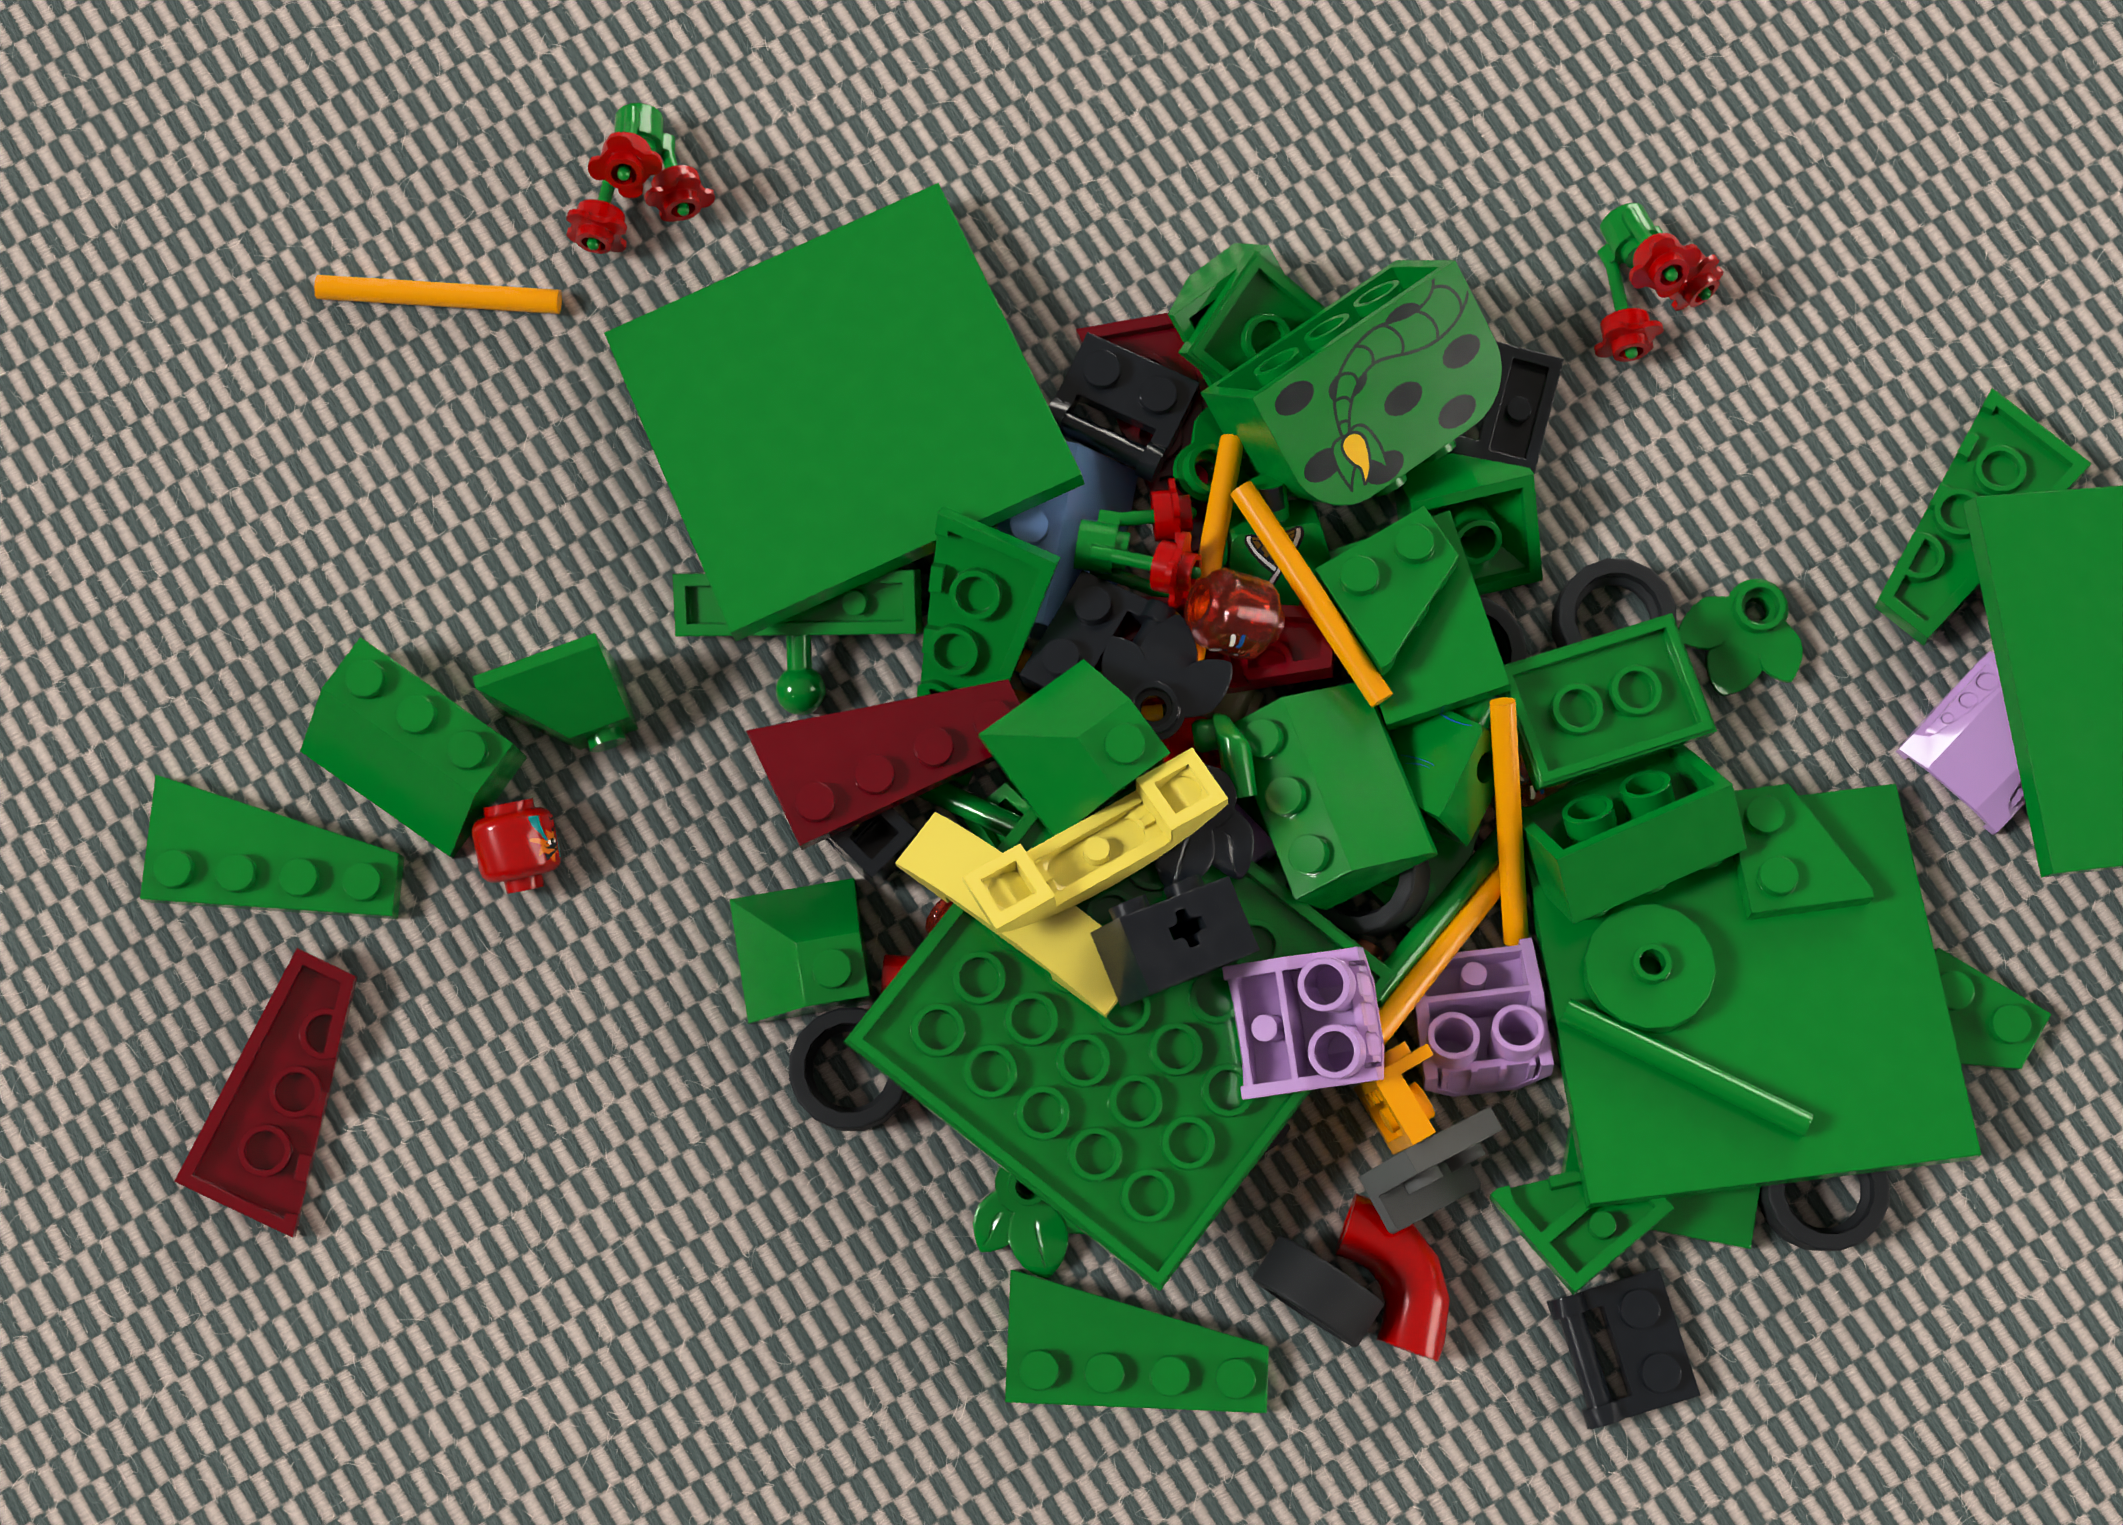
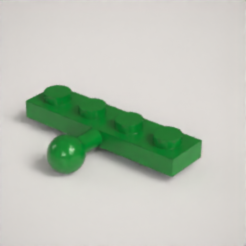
M896 569L750 635H786L787 670L780 675L776 684V697L783 709L794 715H807L816 711L824 701L826 694L825 682L822 676L812 668L811 635L917 634L923 632L921 569ZM705 572L672 574L675 637L732 636Z

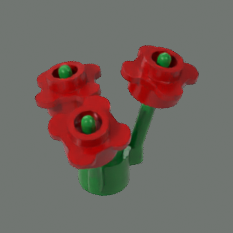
M630 103L622 106L615 114L614 133L610 134L604 142L601 155L590 158L588 162L590 176L595 180H603L598 200L587 199L581 201L577 209L568 211L566 220L571 223L566 236L582 249L596 254H605L610 251L623 252L626 249L627 242L622 238V235L626 234L627 231L625 214L621 209L611 204L614 190L617 188L619 194L625 198H637L642 195L643 184L651 175L655 176L651 182L652 188L647 190L644 195L645 202L648 206L656 207L659 210L660 218L663 221L688 220L696 216L701 208L709 207L714 203V191L702 186L698 171L691 166L678 165L675 156V137L671 134L663 133L664 119L658 109L645 103Z
M1627 203L1612 210L1602 220L1600 233L1604 237L1606 244L1597 252L1606 268L1615 312L1607 315L1600 322L1603 340L1594 346V352L1597 357L1607 358L1613 356L1616 361L1620 362L1634 361L1647 355L1654 348V338L1662 334L1664 329L1660 321H1650L1649 313L1646 310L1629 308L1619 265L1623 263L1627 267L1632 268L1629 273V281L1633 287L1640 289L1646 286L1655 289L1659 297H1669L1670 300H1674L1671 306L1675 311H1680L1689 305L1690 307H1696L1707 301L1717 291L1720 285L1719 280L1724 273L1720 266H1717L1720 260L1716 255L1706 257L1695 244L1683 246L1674 235L1663 233L1660 226H1654L1643 205Z
M1168 478V490L1150 492L1151 510L1116 512L1100 509L1098 521L1081 519L1074 556V569L1090 571V574L1103 580L1121 584L1153 597L1169 598V607L1178 608L1182 599H1190V594L1196 588L1202 574L1201 555L1192 553L1191 550L1192 536L1190 532H1193L1192 519L1197 516V511L1194 507H1191L1189 494L1178 495L1175 478ZM1152 524L1155 542L1161 541L1155 550L1154 556L1129 552L1131 533L1119 531V528L1121 526ZM1126 566L1150 571V580L1123 570L1126 569Z

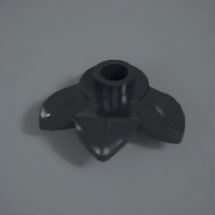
M1174 615L1155 626L1145 637L1140 647L1124 638L1110 637L1104 650L1101 664L1103 676L1129 697L1140 713L1142 705L1148 699L1158 698L1165 703L1167 709L1162 719L1155 722L1146 720L1161 741L1176 734L1183 725L1185 718L1211 713L1221 703L1232 679L1231 662L1219 659L1198 661L1194 636L1181 615Z
M1204 764L1228 797V805L1185 840L1154 860L1155 869L1164 888L1197 874H1200L1202 877L1208 871L1211 864L1225 875L1238 880L1244 877L1250 867L1254 849L1253 829L1244 816L1235 809L1237 794L1232 780L1223 770L1216 766Z

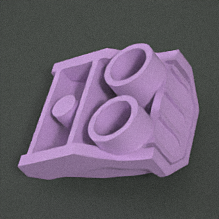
M1989 651L1979 659L1955 687L1933 708L1895 752L1905 760L1910 758L1928 771L1971 808L1985 823L1983 828L1992 835L1996 834L2025 803L1995 654Z
M1532 938L1519 939L1518 945L1457 952L1412 1010L1419 1048L1428 1044L1434 1054L1421 1063L1423 1089L1429 1092L1458 1097L1517 1090L1551 1076L1554 1061L1548 1032L1544 991Z
M1363 947L1286 956L1222 967L1224 980H1228L1235 1014L1243 1071V1086H1240L1242 1100L1384 1080V1040L1375 983Z

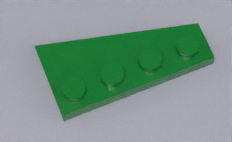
M1991 388L1946 475L1937 488L1926 512L1881 592L1875 608L1922 646H1925L1980 587L1963 503L1976 496L2072 489L2087 473L2092 463Z
M942 507L937 512L935 535H937L934 563L931 565L928 592L931 593L928 620L923 635L922 653L924 655L917 697L1006 679L1011 683L1061 559L1058 555ZM975 770L953 781L968 786Z
M155 775L140 899L150 903L398 919L405 857L384 848Z
M1011 1270L1005 1402L1267 1413L1269 1346Z

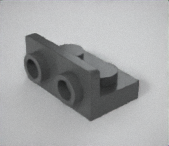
M1491 1107L1405 1149L1358 1177L1389 1233L1395 1234L1480 1188L1481 1182L1470 1163L1486 1154L1480 1142L1503 1130Z

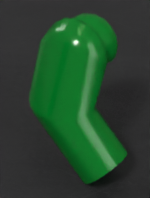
M1213 713V718L1211 719L1200 718L1195 720L1192 724L1195 750L1201 753L1218 750L1221 770L1232 780L1237 798L1258 795L1250 744L1227 715Z

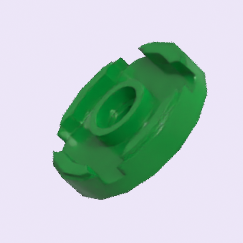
M1657 904L1629 905L1607 916L1591 935L1583 961L1585 989L1598 1011L1634 1029L1653 1031L1652 1033L1669 1032L1689 1022L1709 998L1716 974L1712 947L1700 927L1681 912ZM1643 957L1655 958L1661 965V973L1655 975L1646 973L1640 966V959Z

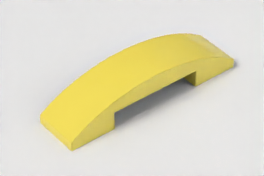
M1192 747L1136 778V791L1027 852L1021 843L962 875V879L996 934L1012 931L1069 909L1136 873L1174 848L1228 805V797Z
M934 812L895 862L896 866L945 902L949 903L952 901L996 933L964 884L962 875L997 857L1002 852L960 825ZM1076 905L1033 924L997 934L1051 973L1054 981L1105 1018L1118 1002L1090 934L1102 926Z

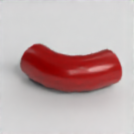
M1356 1193L1347 1211L1338 1238L1335 1255L1352 1260L1369 1270L1381 1286L1385 1307L1383 1321L1376 1340L1439 1362L1445 1344L1450 1297L1439 1257L1414 1224L1395 1234L1389 1233L1371 1199Z

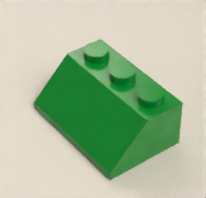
M361 637L322 687L300 750L301 753L452 859L471 835L474 823L484 817L483 808L494 804L528 758L508 739Z
M1355 682L1281 697L1234 722L1250 744L1258 795H1255V798L1295 900L1328 910L1438 855L1377 706L1371 708Z
M1685 745L1558 784L1544 790V794H1540V792L1535 794L1534 799H1531L1530 796L1521 800L1524 854L1546 897L1573 924L1601 917L1609 909L1640 895L1656 893L1670 882L1698 870L1714 868L1721 864L1724 859L1747 849L1733 784Z

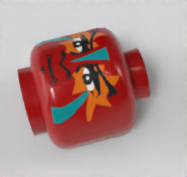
M533 798L484 807L485 817L476 821L472 827V837L482 878L491 883L504 882L507 894L543 887L542 874L555 870L561 863V853L552 813L546 808L535 807Z

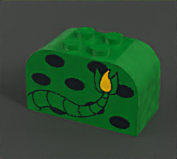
M1395 260L1200 393L1222 433L1237 435L1242 442L1244 450L1241 466L1251 479L1266 474L1285 484L1288 497L1333 505H1353L1365 501L1372 496L1379 497L1393 492L1406 482L1407 476L1405 473L1421 462L1437 460L1451 452L1456 446L1454 439L1477 424L1493 405L1500 387L1502 364L1497 342L1455 260Z

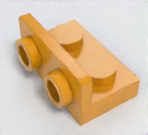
M1405 1041L1384 1053V1080L1360 1083L1353 1088L1393 1155L1417 1144L1436 1132L1429 1121L1435 1117V1111L1427 1095L1416 1082L1408 1085L1402 1074L1434 1055L1428 1044L1421 1046L1411 1052Z

